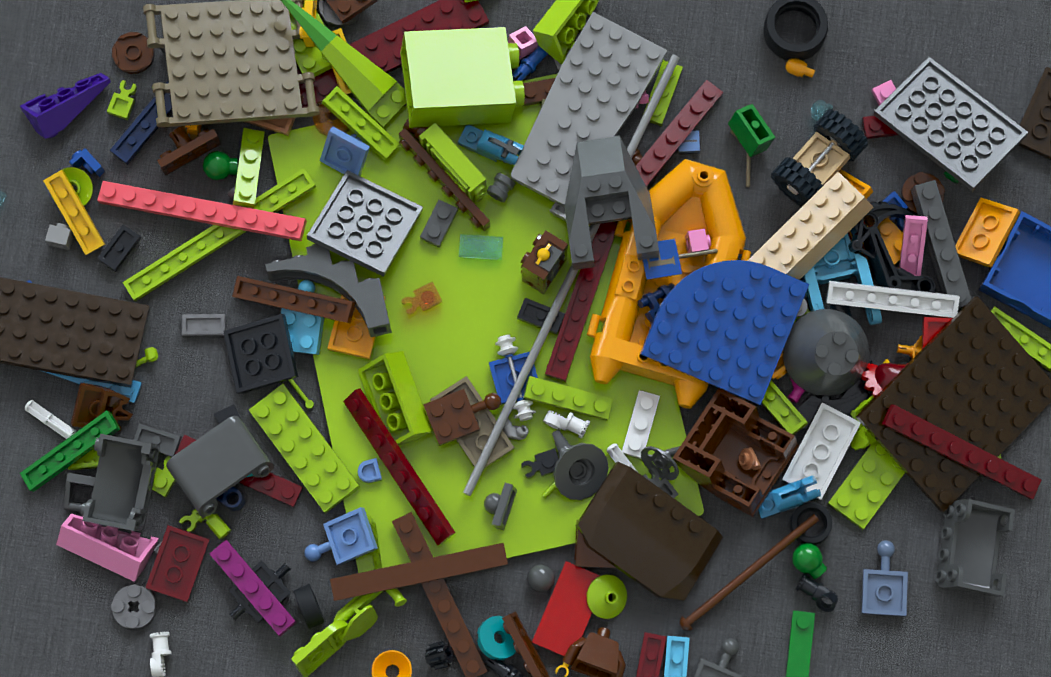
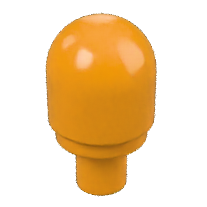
M797 58L789 59L785 65L786 71L796 77H803L805 75L812 78L815 70L807 67L805 61Z

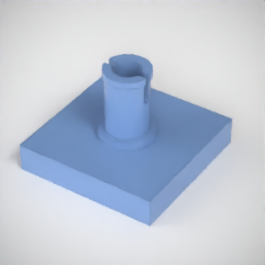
M332 127L328 132L320 162L342 174H345L348 170L361 176L370 146L363 143L359 137L355 139L356 134L350 136Z

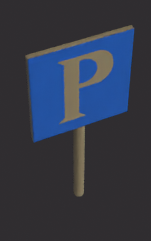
M675 239L658 241L660 257L642 260L646 280L681 275L682 270L679 259L714 254L718 250L711 249L678 255Z

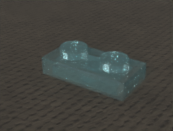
M460 234L459 257L502 260L503 237Z

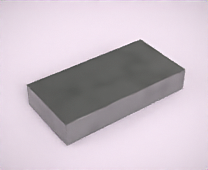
M182 314V337H224L223 331L226 330L225 314Z

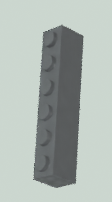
M936 180L915 185L910 191L918 216H925L928 219L925 241L941 294L960 296L958 309L964 308L971 301V296Z

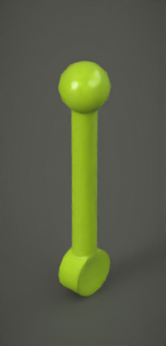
M293 379L288 380L305 401V406L308 409L313 408V401L305 396Z

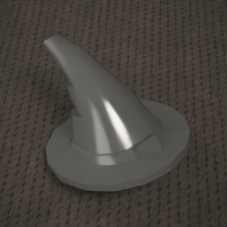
M560 430L554 431L552 436L559 454L553 474L555 486L562 495L569 499L582 500L591 497L598 491L607 477L609 470L607 457L600 448L593 444L580 443L572 446Z

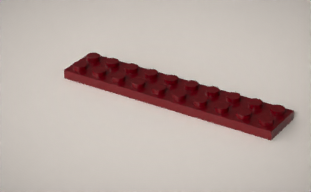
M439 0L349 45L383 71L389 73L402 67L400 51L404 32L475 29L489 24V19L478 0L466 3L464 0ZM300 69L297 70V74H302ZM333 69L315 76L313 84L316 106H322V101L338 86ZM305 83L299 84L300 94L303 96L301 104L302 108H307Z

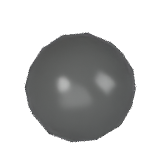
M535 565L528 572V584L535 591L546 592L554 585L555 574L547 565Z

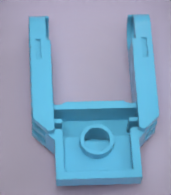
M848 233L802 277V281L809 284L806 297L810 312L824 309L818 284L848 279L855 275L858 284L874 286L867 259L860 254L851 252L848 248L849 243H851ZM865 308L870 325L882 323L880 309Z

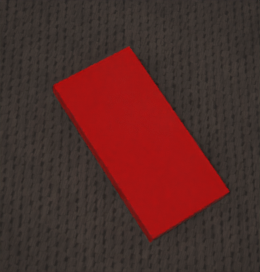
M565 562L532 640L533 644L563 657L565 656L570 645L583 636L592 614L587 604V591L593 580L600 575L575 566L570 562Z

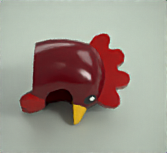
M885 359L883 364L880 365L868 363L866 371L861 375L862 380L866 381L864 388L868 391L871 390L872 396L876 397L907 364H893L888 359Z

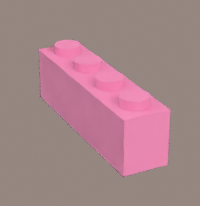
M70 514L61 525L56 545L135 582L145 569L159 538L151 536V539L140 537L141 533L135 531L129 534L119 531V528L105 527L96 523L82 521L83 517Z

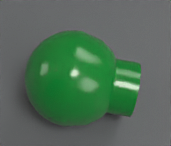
M213 151L204 158V173L212 180H222L228 177V175H237V158H230L224 152Z
M804 543L794 550L792 562L794 567L801 573L810 574L813 579H816L827 569L822 562L823 556L817 546Z

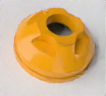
M388 650L382 652L373 662L372 677H388L386 669L390 665H396L399 668L397 677H411L412 675L411 662L400 651Z

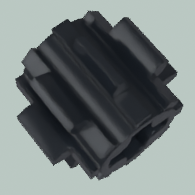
M443 641L429 644L430 648L426 649L425 657L426 663L430 665V668L437 670L449 667V663L453 662L452 659L454 658L452 647Z

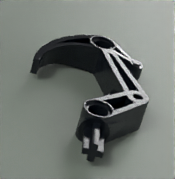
M883 201L878 203L869 202L873 208L850 230L852 242L848 245L849 250L853 253L860 251L868 256L878 286L922 291L920 289L921 284L924 292L934 293L936 289L933 279L927 276H915L901 267L897 268L894 266L877 228L886 218L896 217L905 220V215H915L893 203L888 204ZM863 219L867 221L868 227L864 224Z

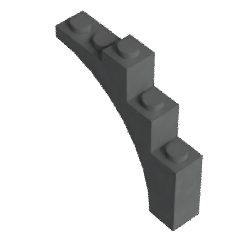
M315 243L312 246L306 247L308 255H296L291 259L275 260L265 264L270 281L285 279L310 280L334 289L349 301L355 302V308L364 319L370 337L392 333L380 278H368L363 282H358L354 262L343 260L337 264H332L330 251Z

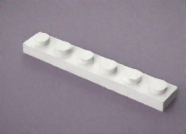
M829 281L826 303L954 318L958 313L960 296Z

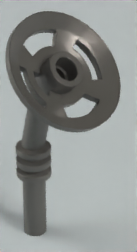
M652 446L643 448L641 459L648 469L654 467L658 471L659 477H666L667 480H674L679 475L678 466L672 457L680 446L664 451ZM650 450L655 451L653 455L648 454ZM673 466L675 470L670 473L669 468Z

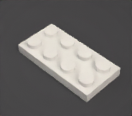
M821 403L782 481L790 484L813 475L817 480V484L807 487L806 490L809 492L814 489H820L821 496L817 497V499L821 500L861 422Z

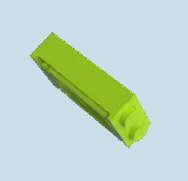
M436 123L419 136L420 145L427 150V153L472 202L475 200L478 202L486 195V178Z

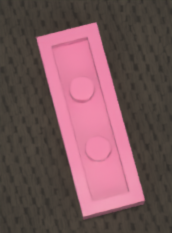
M905 215L899 267L915 276H921L928 219L925 216Z

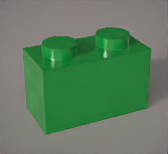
M753 104L735 111L728 122L729 127L750 158L766 151L775 139V136Z

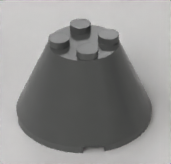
M833 309L814 310L796 320L783 350V361L790 378L803 390L821 396L837 395L853 387L866 370L869 359L868 341L861 326L849 315Z

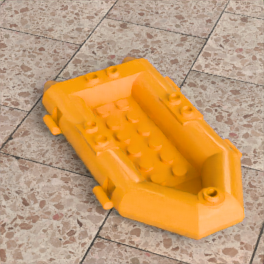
M684 159L649 190L657 241L675 239L678 255L688 253L685 241L687 232L705 229L706 235H709L711 240L709 250L717 249L718 252L679 259L682 270L681 275L646 280L643 261L638 260L632 219L618 221L614 235L622 238L602 314L601 316L592 314L587 336L595 338L590 360L594 379L597 383L608 384L622 370L673 385L678 405L690 409L707 391L708 383L640 355L651 328V323L645 314L651 309L648 306L640 308L637 301L642 299L643 295L657 291V288L662 285L672 283L676 286L684 277L701 267L722 261L737 260L738 254H742L741 260L748 261L751 251L744 250L746 236L726 171ZM628 221L630 223L629 231L624 232L626 222ZM660 298L657 301L661 305L664 299ZM599 321L603 323L602 330L596 333Z

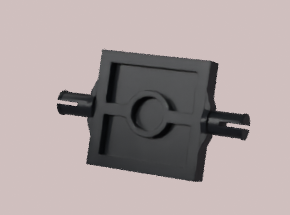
M262 560L252 568L254 573L280 603L291 594L281 579L291 570L287 567L286 563L276 572L269 569ZM236 585L229 589L239 604L229 613L235 621L244 612L252 615L258 623L264 619Z

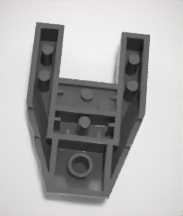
M620 136L577 142L564 206L573 270L595 267L589 225L632 219L638 260L660 257L651 196Z

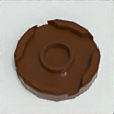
M128 32L117 39L118 41H116L112 48V57L116 66L121 71L128 74H138L151 66L154 60V48L147 47L148 38L138 32Z

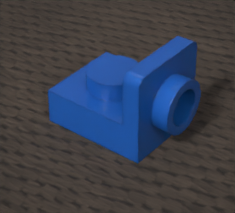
M86 148L74 153L71 157L72 160L69 162L75 168L83 165L90 174L95 172L99 177L105 172L103 167Z

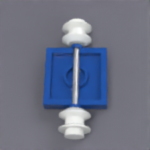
M510 335L499 337L495 343L501 349L497 354L505 356V358L489 362L496 393L501 398V405L506 403L530 353L526 352L514 356L513 354L518 350V347L513 346L512 342L516 338ZM533 365L528 377L538 378L535 366ZM528 377L516 400L517 402L513 406V409L518 411L515 418H520V421L532 419V415L536 413V411L530 409L533 401L523 398Z

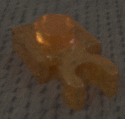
M433 281L414 290L415 297H405L401 300L403 305L406 303L412 304V308L406 310L407 315L413 314L419 306L422 311H425L442 303V299Z

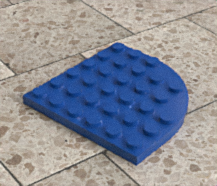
M729 260L701 267L684 277L666 295L655 315L640 355L752 403L761 405L809 284L769 266L751 261Z

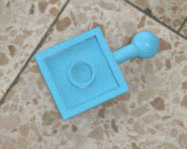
M303 280L299 283L298 289L314 293L315 285L310 280ZM282 308L281 314L286 316L293 352L319 355L324 318Z

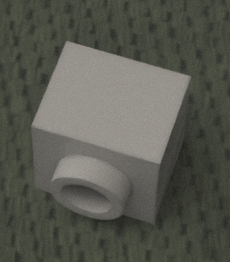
M57 223L56 226L50 224L45 241L49 246L70 250L74 234L69 229V226Z

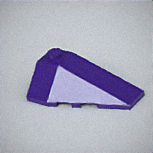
M99 73L76 82L73 88L61 87L57 89V94L48 97L45 94L40 95L20 105V108L40 136L45 139L52 138L59 131L63 130L111 81L110 78Z

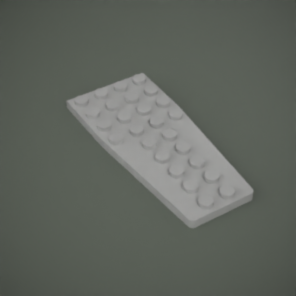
M592 12L556 76L524 144V148L511 172L512 180L564 207L577 142L615 137L638 105L666 56L667 50Z

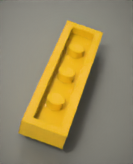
M60 170L43 180L85 255L106 245L65 172Z

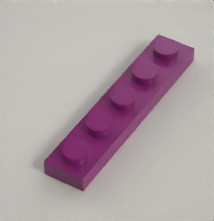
M227 540L209 553L280 637L297 623Z

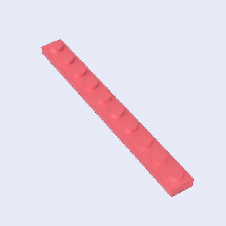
M107 181L102 182L97 199L101 204L302 241L307 223L305 218Z

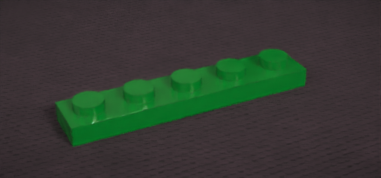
M106 410L23 470L20 474L28 489L35 492L93 450L96 438H99L100 434L112 436L118 432L120 427L111 412Z

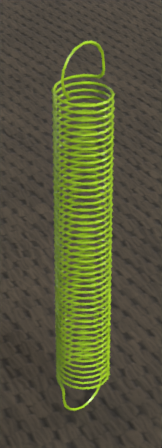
M370 522L373 535L377 538V529L375 532L372 526L375 525V522ZM376 550L372 551L374 554L372 555L373 563L376 566L374 570L382 568L377 561L378 559L381 563V555Z

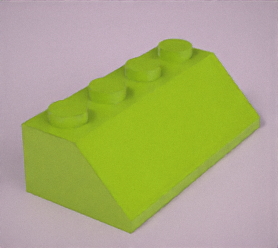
M403 351L384 353L358 369L369 402L398 446L420 439L432 432Z

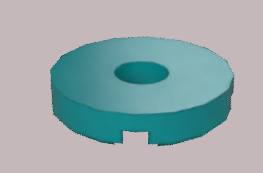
M502 616L490 617L482 622L477 631L479 648L482 653L493 660H505L516 652L512 636L507 634L503 627L504 621ZM495 633H498V634L501 635V637H502V643H501V644H500V643H497V642L495 641V639H494V634H495Z

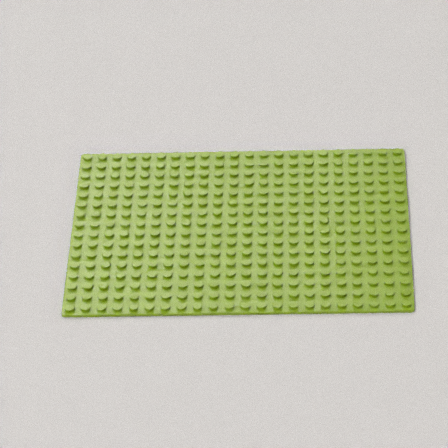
M557 74L524 80L523 83L556 78ZM542 103L516 106L510 123L475 124L471 126L482 131L485 129L524 145L539 115ZM403 106L383 127L398 143L400 141L399 133L403 130V126L408 120L407 106ZM341 120L294 129L290 131L289 136L281 133L268 136L277 184L305 168L316 185V188L283 208L284 215L305 218L307 221L302 241L289 239L292 257L308 255L306 247L312 246L315 243L307 240V234L344 176L341 172L320 162L328 132L332 127L350 136L355 134ZM466 125L439 126L486 178L487 190L490 185L494 184V178L497 173L504 174L512 179L511 172L515 165L507 164L498 159L495 162L458 145V140ZM399 144L384 161L369 148L360 177L422 206L423 210L384 277L354 263L358 282H363L368 278H380L383 295L386 297L385 304L392 333L376 336L369 360L328 350L335 320L324 318L319 355L313 354L332 448L360 485L357 490L343 500L346 514L362 507L366 511L368 520L375 522V525L372 526L375 532L377 529V538H374L377 543L379 542V550L376 549V551L381 555V563L380 560L377 559L382 568L411 562L392 523L393 520L412 512L433 557L504 543L508 559L575 544L576 520L580 519L595 494L582 500L567 498L558 489H555L544 498L542 494L555 483L554 473L542 477L540 471H538L532 478H526L525 474L530 473L532 468L530 466L522 468L521 466L524 461L535 462L534 455L554 448L559 458L552 433L557 429L543 422L548 411H551V413L553 411V414L556 412L557 415L560 414V416L566 419L569 413L572 412L575 417L583 421H590L582 439L579 438L578 434L569 430L564 431L561 429L560 431L572 446L580 443H589L600 448L608 460V474L615 462L606 450L615 443L621 450L623 449L639 390L660 396L646 447L652 446L664 451L681 446L686 438L673 385L622 370L608 384L597 383L594 379L590 354L595 338L587 336L592 314L600 316L602 314L622 238L615 235L566 382L545 375L558 334L548 333L534 362L539 379L613 398L608 420L533 401V404L530 406L531 410L536 411L532 415L533 418L520 421V418H515L518 411L512 409L508 417L511 424L520 427L522 425L528 428V435L523 440L508 438L514 446V450L483 469L471 496L464 494L463 491L474 470V466L457 440L439 446L431 426L432 432L420 439L399 446L456 532L444 543L437 545L343 401L354 390L359 388L367 397L358 369L384 353L398 351L404 352L422 404L431 402L430 399L466 376L482 400H484L487 394L496 393L489 362L503 359L505 356L497 354L501 349L495 343L499 337L510 335L516 338L512 342L513 346L518 347V350L513 354L514 356L531 351L541 328L517 319L523 301L527 298L551 308L572 265L567 223L550 212L555 202L515 182L514 188L507 193L508 197L505 202L494 199L487 193V190L485 191L486 195L478 202L476 200L473 201L490 220V227L485 231L480 227L477 229L470 222L469 219L471 217L468 213H462L458 209L439 248L420 239V235L438 200L456 208L455 203L457 201L452 196L448 198L441 190L443 186L438 181H432L427 174L428 170L424 165L420 167L414 161V155L410 150L406 152ZM628 221L626 222L624 232L629 231L630 223ZM546 230L566 242L568 249L567 260L546 292L542 294L522 281L521 260L526 252L531 253L534 247L532 244L538 234L543 235ZM330 251L332 264H337L343 260L350 261ZM580 269L559 310L560 312L566 313ZM313 282L315 285L314 293L341 298V294L334 289ZM599 321L596 333L602 330L603 323ZM505 404L500 405L496 410H490L496 421ZM650 450L648 454L653 455L655 451ZM625 455L639 474H646L649 479L652 478L648 471L649 469L644 465L642 459ZM377 458L382 480L373 483L363 482L358 476L359 465L364 461ZM673 466L669 468L670 473L675 470ZM678 466L679 475L677 478L668 480L679 494L674 499L696 515L701 516L704 513L698 483ZM509 483L517 489V493L504 530H500L492 525L495 514H490L485 510L484 500L491 493L501 495L504 484ZM372 552L356 558L358 573L374 570L376 566L373 563L372 555L374 554Z

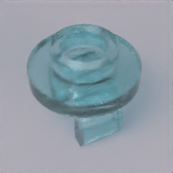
M817 100L811 107L812 118L818 121L825 114L826 110L833 109V106L826 104L824 100Z

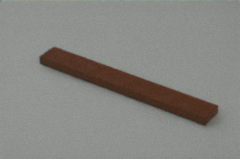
M504 543L333 578L330 579L334 601L504 566L508 565Z

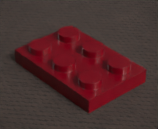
M168 525L145 588L188 602L210 539Z

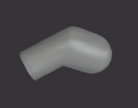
M509 418L502 429L506 436L511 439L523 440L528 435V428L526 426H514Z

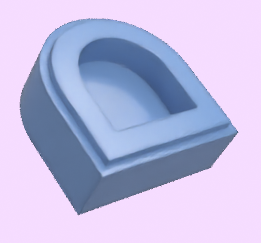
M377 458L364 461L359 465L358 476L363 482L373 483L382 480Z

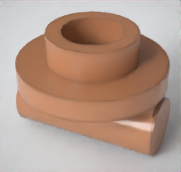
M744 448L739 455L741 467L744 470L760 469L761 465L753 448Z

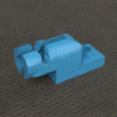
M812 475L769 492L758 509L761 519L801 506L805 502L820 497V489H814L809 492L806 490L807 487L817 484L816 478Z

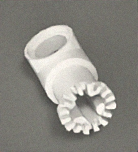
M551 411L547 412L543 420L545 424L557 430H569L578 434L581 439L590 424V421H583L575 417L572 412L569 413L567 419L560 416V414L557 415L556 412L555 414H553V411L552 413Z
M169 632L150 634L154 651L152 652V658H150L152 677L166 675L164 673L166 670H163L166 669L163 656L172 654L168 645Z

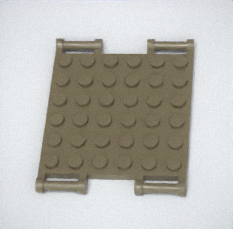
M234 0L170 5L146 4L143 6L148 30L147 47L164 48L168 84L161 82L152 84V91L156 97L158 114L156 125L158 127L311 117L320 114L319 107L316 106L313 84L315 81L314 73L297 74L293 39H300L299 29L301 25L297 22V29L291 30L289 10L281 0ZM291 0L299 7H303V0ZM155 15L161 16L163 38L160 39L157 38ZM305 83L307 108H302L299 84ZM164 93H170L172 117H166Z

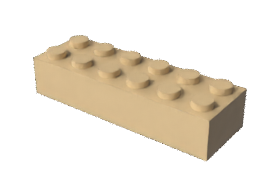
M837 172L748 261L769 266L800 280L873 206L851 183Z

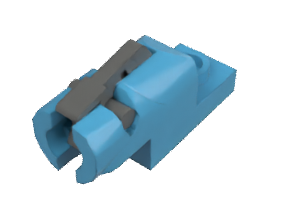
M471 125L465 126L458 140V145L495 162L498 159L512 165L516 164L518 160L517 154L520 155L524 148V145L486 129L482 131Z

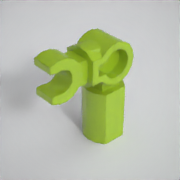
M196 509L192 511L190 516H184L179 521L181 524L191 521V526L187 529L191 533L196 529L198 522L201 523L206 519L207 526L219 540L231 532V529L218 514H211L202 519Z

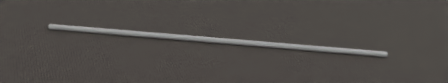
M672 54L630 141L627 151L631 159L680 59L676 55ZM600 224L590 225L591 242ZM571 265L467 482L463 493L471 496L575 279L579 269L573 270V265Z

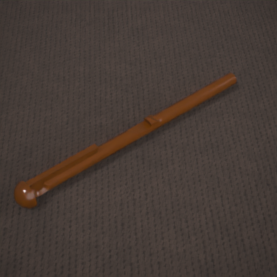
M816 515L810 516L686 619L682 616L679 621L681 628L686 631L693 630L691 625L694 621L700 619L819 521Z

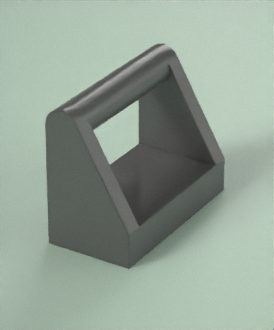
M68 473L64 510L81 512L83 504L71 502L74 485L93 488L95 477Z

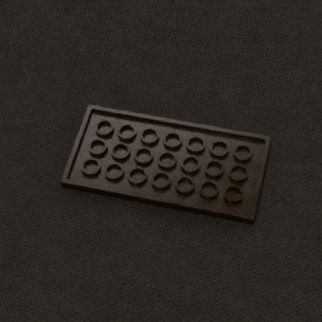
M0 277V363L131 388L149 313V305Z

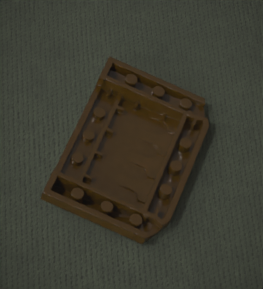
M620 462L614 464L575 525L582 533L586 546L656 597L684 601L723 539V536L716 528L637 471Z

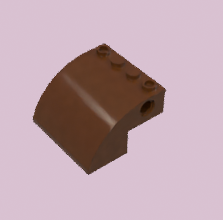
M718 388L673 456V460L703 488L731 506L754 517L799 445L795 435L760 418L756 406ZM744 448H753L760 462V469L744 470L741 467L739 455Z

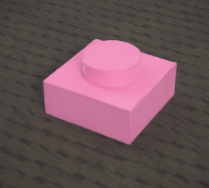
M889 80L873 88L871 92L880 106L896 88L892 80Z

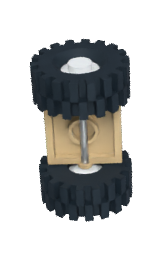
M828 109L813 126L816 133L792 159L790 157L784 158L771 173V178L774 180V184L778 185L779 190L783 191L784 195L790 197L800 207L839 172L847 161H854L868 146V139L863 136L864 133L858 129L859 127L854 125L852 120L847 119L844 114H839L836 110Z

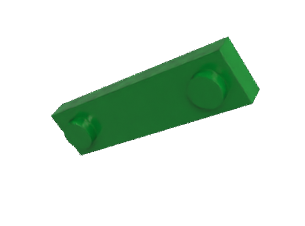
M792 611L785 677H809L815 613Z

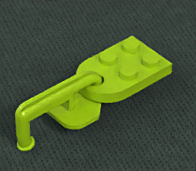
M397 588L385 590L395 601L396 607L402 606L407 602V599L403 597ZM383 591L354 597L337 612L332 624L322 632H317L313 635L305 647H300L295 651L291 660L303 677H308L338 651L346 641L360 637L375 624L378 615L375 609L368 604ZM354 614H356V615L349 621V623L346 622V621L349 620Z

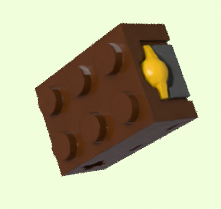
M546 230L543 235L538 234L532 244L534 247L531 253L526 252L521 260L522 281L542 294L546 292L567 260L568 249L566 242Z

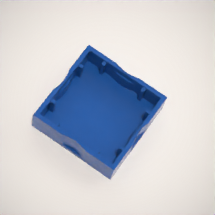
M1022 211L992 268L989 269L979 291L1051 328V227Z

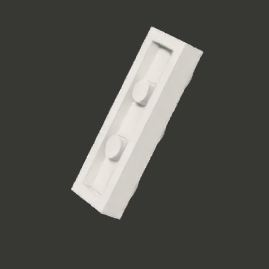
M639 390L622 449L625 455L641 459V451L647 445L660 396Z

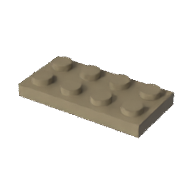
M467 376L430 399V401H434L464 389L470 405L483 400ZM489 409L474 413L480 428L479 431L456 439L474 468L497 422ZM503 430L484 469L514 450V446Z

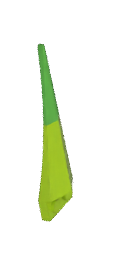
M281 0L332 65L367 114L383 128L406 104L405 89L389 74L293 1Z

